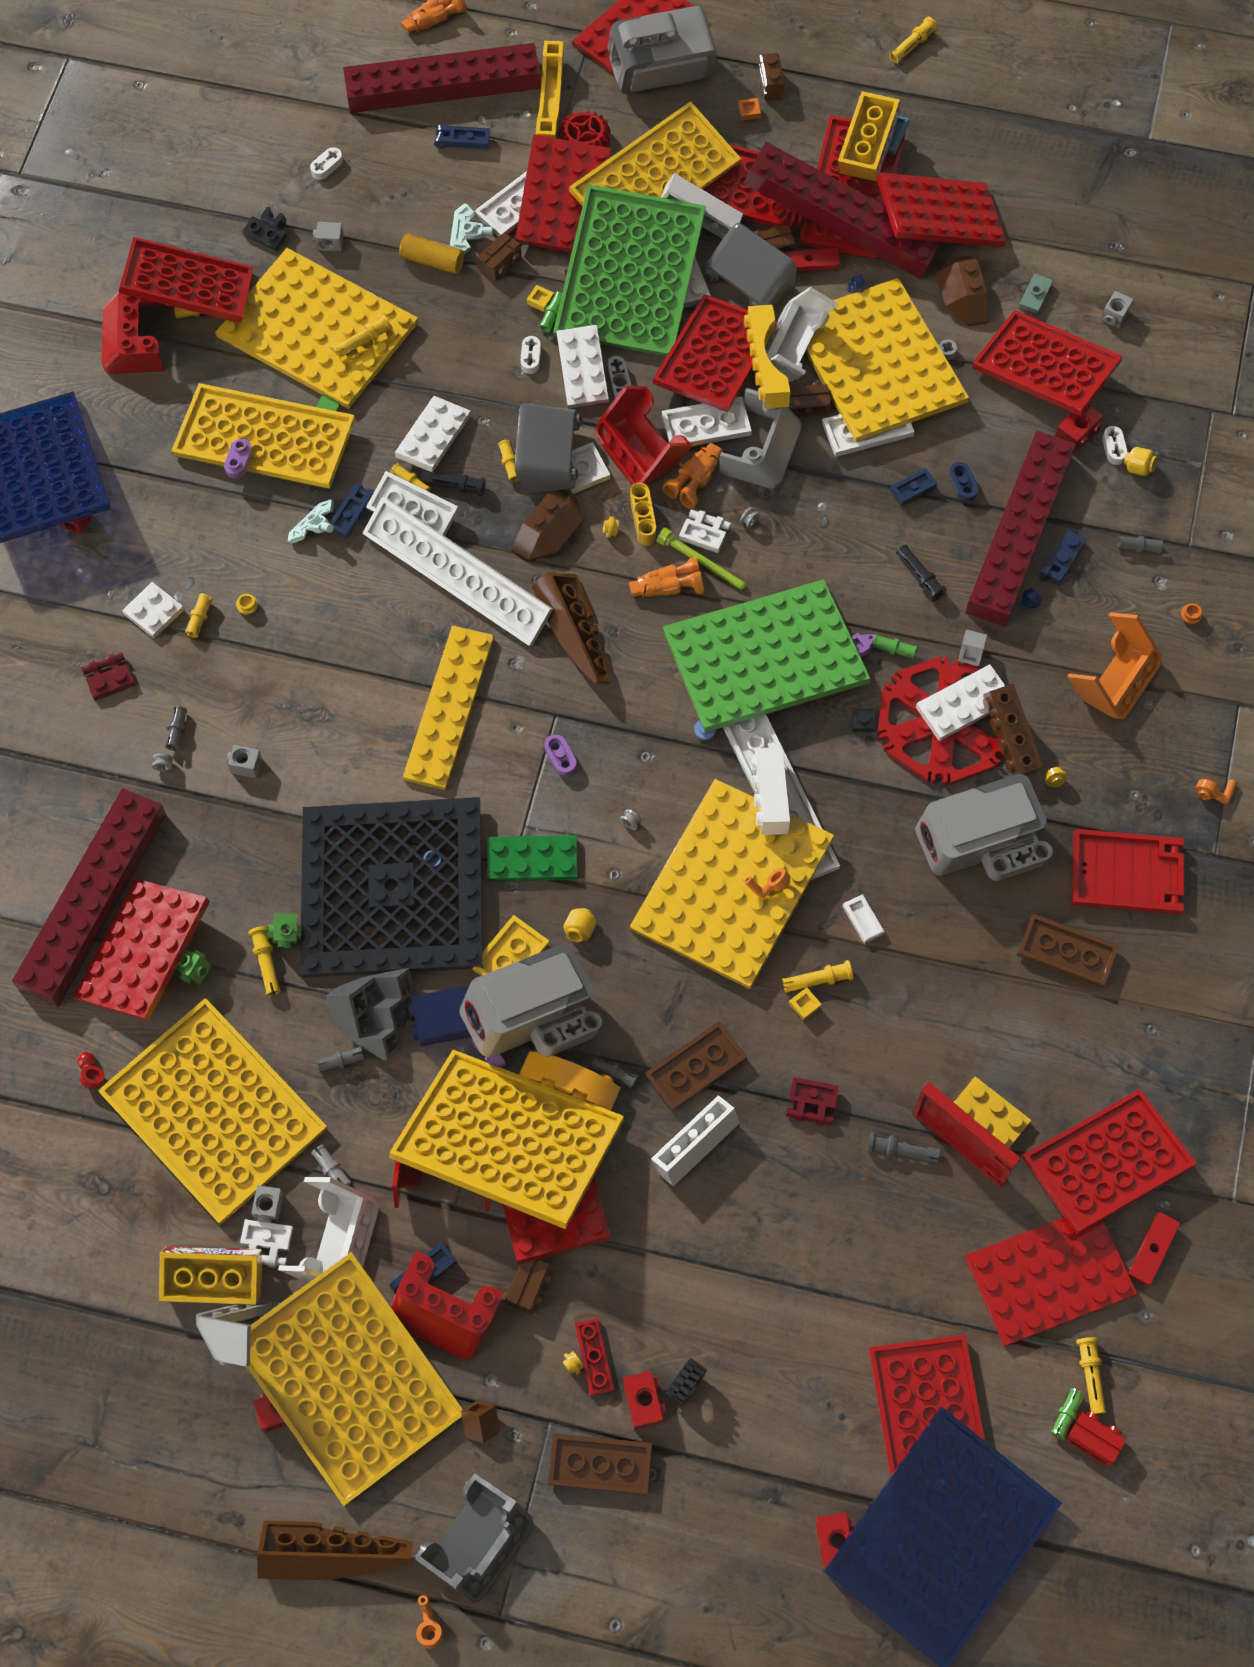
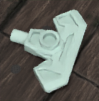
M463 204L454 212L450 246L463 249L464 254L471 249L467 240L480 239L484 235H493L494 233L493 227H484L482 223L470 222L476 214L467 204Z
M329 499L319 503L289 532L288 542L295 543L304 540L307 531H313L314 533L332 532L334 527L324 515L333 511L334 501Z

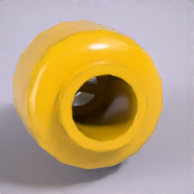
M1134 447L1130 453L1127 452L1124 464L1127 465L1129 473L1148 476L1156 468L1157 456L1150 449Z
M579 908L570 912L563 928L566 936L571 941L582 942L590 939L597 922L590 910Z

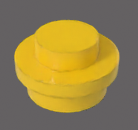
M610 516L608 520L604 521L603 532L606 533V537H616L619 520H615L614 517Z
M243 594L238 598L236 607L240 613L249 615L257 610L258 602L253 595Z
M1060 767L1051 768L1045 774V782L1050 787H1060L1067 780L1066 772Z
M573 1351L569 1354L565 1353L563 1355L565 1358L562 1362L570 1374L575 1372L579 1375L584 1365Z

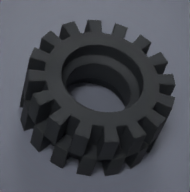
M690 1358L671 1383L666 1395L680 1406H683L700 1384L707 1369Z

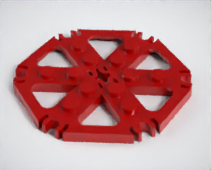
M941 656L897 671L891 677V681L895 685H890L886 682L882 690L877 736L879 735V741L887 740L889 742L883 745V751H886V755L926 783L928 782V775H931V784H934L936 777H940L943 781L942 786H945L949 777L950 786L994 770L1000 764V760L995 757L996 755L1005 758L1004 753L998 747L999 739L991 738L972 724L939 741L916 708L918 702L928 698L930 695L911 682L910 678L913 675L930 669L937 670L939 673L937 692L960 681L962 675H971L979 670L975 666L962 662V666H959L960 661H958V657L954 664L948 663V656L944 657L943 664H941ZM895 699L919 717L898 725L890 724L888 721L890 702ZM932 738L930 759L926 765L919 764L902 750L904 747ZM954 741L976 755L981 761L961 770L955 769L952 766Z

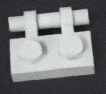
M691 509L689 517L695 519V521L686 519L679 534V540L719 553L726 537V532L720 529L729 531L731 523L724 521L722 517L717 516L716 518L707 515L705 511L700 510L698 512ZM703 522H704V523H707V524H710V525H713V527L704 525Z
M245 1219L240 1243L241 1245L249 1246V1249H258V1247L270 1249L269 1256L262 1255V1265H268V1268L273 1269L280 1265L286 1266L287 1258L278 1257L279 1250L289 1252L293 1227Z

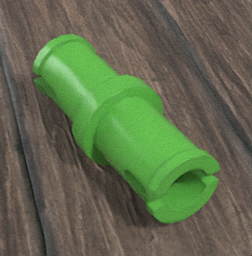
M560 292L554 293L550 305L544 311L545 315L539 324V328L543 332L550 333L557 318L562 297Z
M876 634L872 648L888 651L890 655L895 656V654L914 660L918 646L900 642V639L897 638L893 640Z
M1073 1388L1070 1389L1064 1406L1059 1408V1417L1053 1430H1051V1434L1054 1437L1058 1438L1060 1435V1440L1066 1439L1072 1422H1075L1078 1418L1077 1411L1085 1398L1081 1391L1078 1390L1076 1394V1389Z

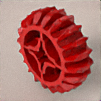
M580 110L578 114L573 112L571 116L566 115L558 130V138L602 147H608L611 140V129L608 126L607 120H604L602 115L598 116L596 112L591 114L589 110L586 113Z

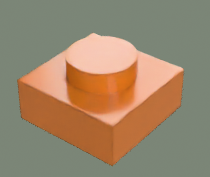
M758 98L738 100L741 121L761 118Z

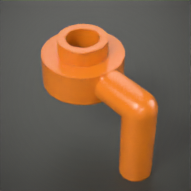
M1201 779L1198 781L1195 791L1201 799H1216L1222 804L1227 805L1230 803L1238 783L1230 779L1223 794L1219 791L1220 788L1216 783L1207 779Z
M779 868L769 876L767 884L762 888L751 876L747 877L744 883L762 899L773 890H785L790 884L791 876L784 868Z
M422 1595L418 1598V1603L423 1611L424 1622L418 1626L416 1636L422 1647L433 1649L442 1642L443 1631L440 1625L434 1621L433 1608L428 1598ZM435 1633V1637L432 1640L427 1639L428 1634Z

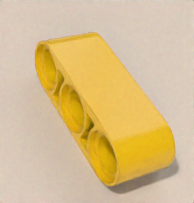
M636 483L630 490V504L637 540L641 545L650 546L656 540V522L650 492L646 484Z

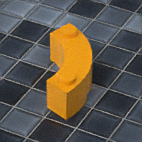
M529 1051L519 1074L522 1077L572 1094L571 1096L610 1111L621 1088L613 1083L614 1079L608 1075H599L573 1062L553 1055L543 1056L539 1052Z

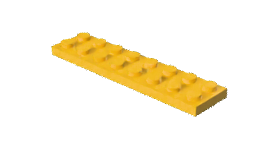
M452 625L403 774V781L446 791L494 641V635Z

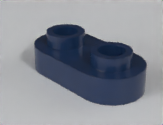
M963 462L952 464L949 470V479L958 498L963 501L974 500L978 493V485L970 467Z

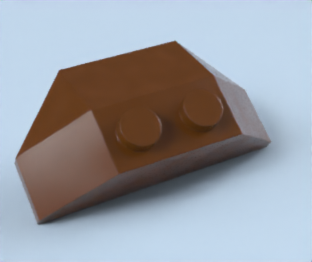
M972 256L950 258L936 273L945 308L957 318L963 320L967 326L988 324L987 291L978 260Z
M563 490L548 493L523 522L511 551L528 562L536 558L558 553L582 524L578 500Z

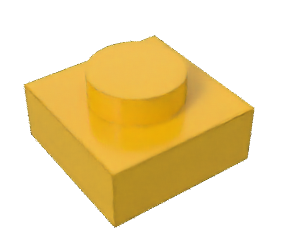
M536 285L527 298V305L544 312L546 307L550 305L554 292Z
M807 987L789 1001V1005L803 1021L821 1008L822 1005Z

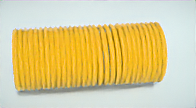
M409 233L404 235L400 245L399 254L405 260L444 270L455 275L462 268L464 261L463 249Z

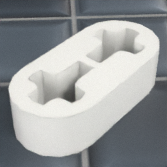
M332 147L323 152L311 163L312 176L317 180H323L334 172L343 162L341 151L338 148Z
M528 336L522 342L521 369L526 374L536 373L540 365L541 345L540 340L535 336ZM530 344L534 345L533 351H529ZM529 359H532V364H531V366H528V365H527L528 362H529Z
M1110 426L1105 429L1102 437L1106 457L1111 464L1120 465L1124 462L1127 454L1124 436L1120 428ZM1110 434L1116 437L1115 442H1113L1112 436H1109ZM1115 449L1117 451V454L1120 455V457H1117L1116 454H1113Z

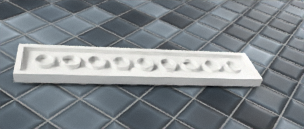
M386 497L381 498L363 531V534L529 646L534 644L553 611V608Z
M766 714L723 727L752 789V777L755 776V771H751V757H755L756 748H782ZM783 750L789 814L822 829ZM753 789L754 794H757V789ZM829 846L811 880L840 869V864L831 846Z

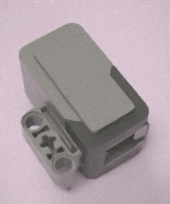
M693 6L617 21L611 26L607 45L615 79L623 94L705 79L712 74L717 57L715 43L702 6Z
M1016 774L934 801L927 806L915 828L932 872L938 876H944L983 863L989 878L999 881L1042 867L1053 853L1052 847L1048 842L1038 841L1037 836L1046 825V817L1030 780L1023 774ZM1037 850L1043 852V858L1036 854ZM994 864L1001 865L1004 871L996 870Z
M563 944L475 978L470 983L459 1011L479 1052L485 1057L496 1056L529 1041H533L541 1055L552 1056L594 1038L602 1025V1019L598 1013L593 1011L587 1012L585 1009L593 994V987L573 950ZM585 1023L592 1024L594 1028L587 1027ZM545 1040L552 1041L553 1045H548Z

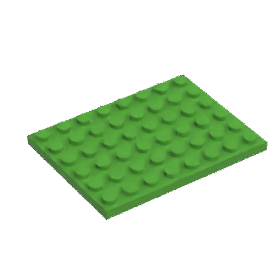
M588 184L555 322L554 336H557L556 331L597 325L599 343L602 345L667 356L677 340L706 206Z
M824 579L663 626V634L704 732L870 683L868 672Z

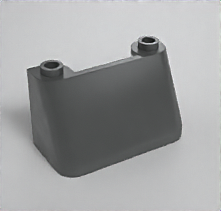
M740 223L734 224L703 266V275L707 280L716 282L720 277L749 297L750 306L773 305L774 309L795 288L797 267L794 261Z
M533 403L520 405L515 472L527 494L575 489V482L578 480V469L571 462L574 431H579L580 426L583 425L582 415L577 410Z
M474 1473L463 1488V1497L468 1501L440 1542L437 1544L435 1541H428L422 1544L414 1559L469 1601L476 1603L485 1596L532 1527L533 1518L515 1500Z

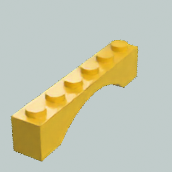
M544 41L541 97L536 135L557 138L564 64L563 41Z
M773 305L748 306V315H744L745 328H748L747 341L751 342L750 356H754L752 360L753 371H757L755 374L756 386L760 385V388H758L759 400H763L764 409L789 407L790 388L788 378L771 363L765 351L768 341L774 335L775 315Z

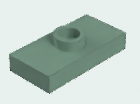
M1034 273L1022 297L1019 308L1038 314L1053 280Z

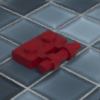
M122 652L115 655L113 653L109 654L105 659L97 662L93 660L88 662L89 665L81 667L84 675L90 673L94 675L86 679L94 701L135 686L128 665L118 666L117 664L125 660ZM105 667H112V670L106 671L101 674L99 672L100 669H103Z
M793 1077L788 1102L797 1103V1109L787 1108L786 1117L795 1118V1121L802 1122V1120L815 1122V1125L823 1126V1124L832 1126L834 1116L825 1115V1109L835 1111L839 1086ZM804 1106L818 1107V1113L804 1111Z

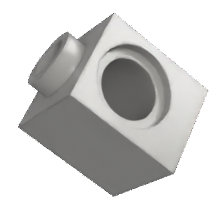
M318 221L317 229L313 230V242H316L317 249L323 251H342L344 237L342 223Z
M1114 291L1104 308L1101 320L1108 325L1120 328L1130 311L1133 299Z
M966 629L958 661L979 666L987 635Z
M234 745L232 752H228L226 764L230 772L257 779L262 762L260 750ZM242 759H248L245 763H239Z
M257 1185L252 1208V1215L257 1221L267 1223L279 1221L284 1196L280 1188ZM265 1202H273L270 1210H262V1205Z

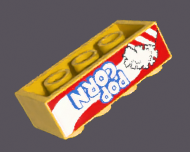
M861 92L838 159L839 173L877 182V177L881 172L900 115L899 99Z
M166 1246L160 1252L159 1301L256 1305L261 1298L262 1249Z

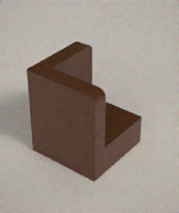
M477 1400L461 1411L466 1438L484 1443L499 1433L496 1405Z

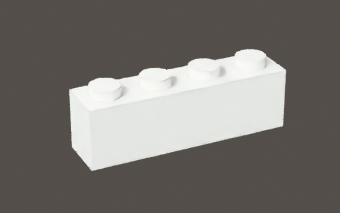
M675 173L666 184L661 198L705 205L706 211L702 227L722 239L734 224L740 223L743 213Z
M756 748L755 757H751V771H755V776L752 777L753 789H757V794H754V806L759 809V812H756V826H760L761 835L788 834L790 816L783 749Z
M717 1096L651 1158L657 1173L674 1186L740 1124L735 1108L720 1096Z

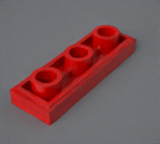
M838 248L782 252L794 261L797 271L839 269L840 267Z
M1159 1211L1157 1212L1128 1271L1129 1277L1148 1287L1151 1285L1180 1222ZM1150 1246L1156 1249V1253L1150 1250Z
M598 1318L575 1323L590 1397L614 1392ZM596 1353L599 1355V1358L591 1360L590 1355Z

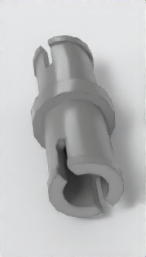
M324 1144L318 1146L317 1151L315 1149L312 1151L311 1154L323 1168L322 1172L324 1175H328L339 1182L342 1181L346 1185L351 1183V1180L348 1179L339 1167V1161L333 1159Z

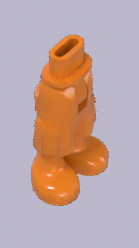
M428 0L410 15H407V19L401 22V26L407 34L413 31L427 30L433 27V25L446 21L449 15L462 13L467 10L465 0Z
M709 443L707 447H703L699 452L695 453L679 469L678 477L664 483L662 490L665 495L675 499L680 494L681 503L686 508L693 509L698 504L697 488L702 489L708 483L712 472L720 461V455L723 450ZM691 481L687 486H685L682 489L685 482Z
M696 557L690 558L687 563L679 567H675L673 564L661 567L658 570L648 572L642 577H637L638 580L629 582L632 598L679 594L683 587H692L696 594H704L702 577ZM685 574H690V575L685 576V577H682V578H678V577H677V576H681V575H685Z

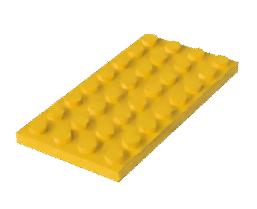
M690 101L571 185L569 192L582 207L588 184L661 197L666 184L674 173L700 189H704L739 164L741 158Z
M199 383L171 452L173 456L224 466L231 444L237 439H246L250 442L253 450L246 471L330 489L352 431L355 416Z

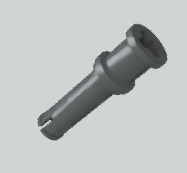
M870 1131L867 1152L877 1151L886 1153V1156L889 1157L896 1154L938 1163L940 1148L896 1140V1137L892 1135L889 1137L876 1135L873 1131Z

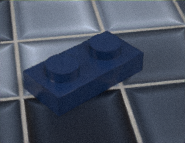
M925 468L892 485L890 491L899 504L903 506L937 488V482Z

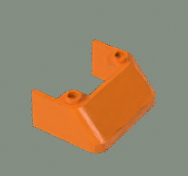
M1110 613L1109 617L1117 629L1111 640L1112 649L1116 654L1099 680L1097 677L1069 674L1067 678L1084 702L1114 719H1125L1159 669L1162 655L1139 615Z

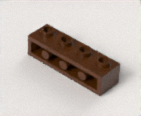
M1014 683L983 694V705L991 716L990 724L993 731L997 733L999 739L998 747L1006 758L1005 766L1008 773H1011L1013 776L1043 767Z

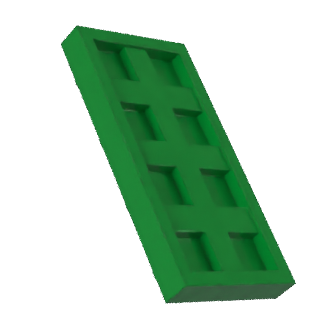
M576 835L487 837L488 882L577 880Z

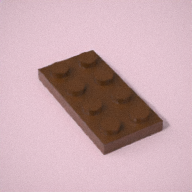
M1032 913L1017 956L1104 988L1119 945Z
M718 1021L645 1072V1077L673 1112L747 1060V1056L721 1022Z
M553 1434L548 1486L647 1495L652 1443Z

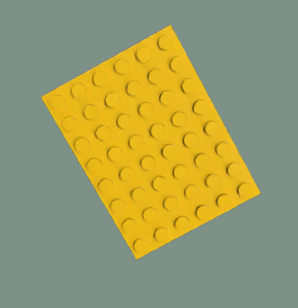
M286 248L248 293L242 323L225 320L215 333L221 340L322 395H327L339 402L343 407L349 409L419 321L418 317ZM382 314L388 318L393 328L391 332L386 331L378 336L376 341L371 339L340 359L336 356L343 349L334 353L332 347L364 330L367 323L372 324L380 319Z
M899 278L833 300L838 303L837 307L828 312L827 317L829 318L823 328L819 327L815 330L805 350L822 384H828L829 396L839 414H841L855 443L904 426L907 423H912L968 403L969 400L966 391Z
M715 779L631 923L630 930L751 989L831 845L834 835L789 814L790 825L788 834L761 835L760 826H756V812H759V809L754 806V797ZM779 868H784L791 876L790 884L785 890H773L762 899L744 883V880L751 876L762 888L767 884L769 876Z
M206 998L98 1090L105 1100L220 1225L255 1195L257 1185L265 1186L328 1129L324 1122Z
M452 1050L391 1149L389 1158L566 1229L623 1123L624 1116L459 1051Z
M352 1252L251 1324L250 1366H247V1369L343 1506L462 1417V1407Z

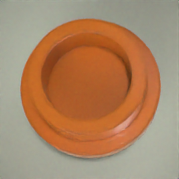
M1197 604L1185 605L1181 610V618L1187 624H1197L1202 619L1203 613Z

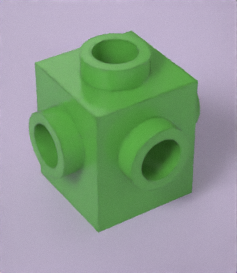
M274 913L273 924H269L268 938H273V944H278V948H291V945H296L297 939H301V925H297V914ZM281 930H287L288 933H283Z
M185 950L174 972L179 975L178 978L183 982L190 984L192 981L200 985L212 965L205 960L206 956L197 950L193 952Z

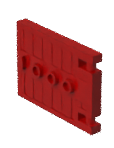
M1074 829L1071 906L1182 915L1184 904L1179 903V899H1182L1184 896V853H1179V849H1182L1184 846V838ZM1165 848H1169L1170 852H1165ZM1164 898H1170V902H1164Z
M928 1082L921 1090L912 1114L1001 1188L1009 1179L1020 1157L933 1084Z

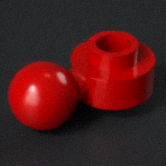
M91 1052L81 1053L77 1058V1064L82 1069L79 1079L81 1085L87 1089L100 1088L105 1076L103 1070L95 1066L96 1058Z

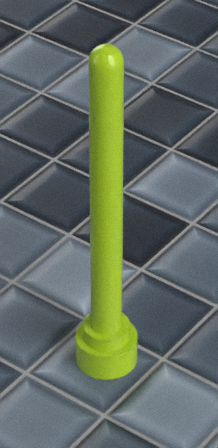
M665 527L659 533L656 542L662 546H672L689 558L696 557L698 563L735 587L741 590L745 589L746 584L744 581L675 539V535H673L671 530Z

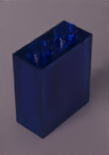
M466 986L411 996L412 1004L408 1005L410 1017L415 1018L416 1026H412L414 1040L419 1039L421 1047L471 1037L459 1012L467 993Z

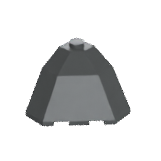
M409 968L362 977L338 986L326 995L331 1017L348 1039L382 1060H388L400 1050V1029L405 1028L409 1012L405 1008L407 1000L412 998L414 990Z

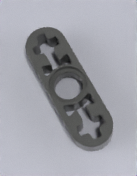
M620 356L611 357L607 363L614 399L623 389V387L616 386L615 383L618 380L625 381L627 383L625 386H631L626 362ZM614 365H618L619 367V373L617 374Z

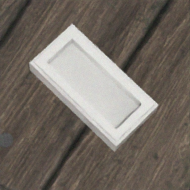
M863 894L842 905L864 944L884 935L885 931Z

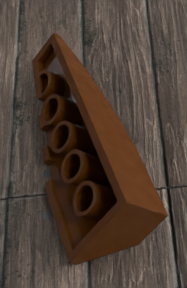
M547 572L532 585L536 598L553 608L547 619L550 627L568 655L594 683L610 684L612 679L608 664L601 655L603 650L602 642H599L596 636L599 632L598 627L595 624L593 625L592 621L594 612L577 575Z
M263 1521L257 1552V1579L322 1580L360 1576L384 1571L411 1563L412 1541L380 1536L376 1539L371 1538L366 1532L358 1531L356 1535L344 1532V1528L335 1526L333 1530L322 1528V1524L316 1522Z

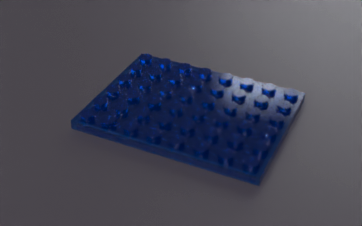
M74 391L0 413V543L111 509Z
M940 1407L822 1572L937 1666L949 1667L1062 1502L945 1408Z

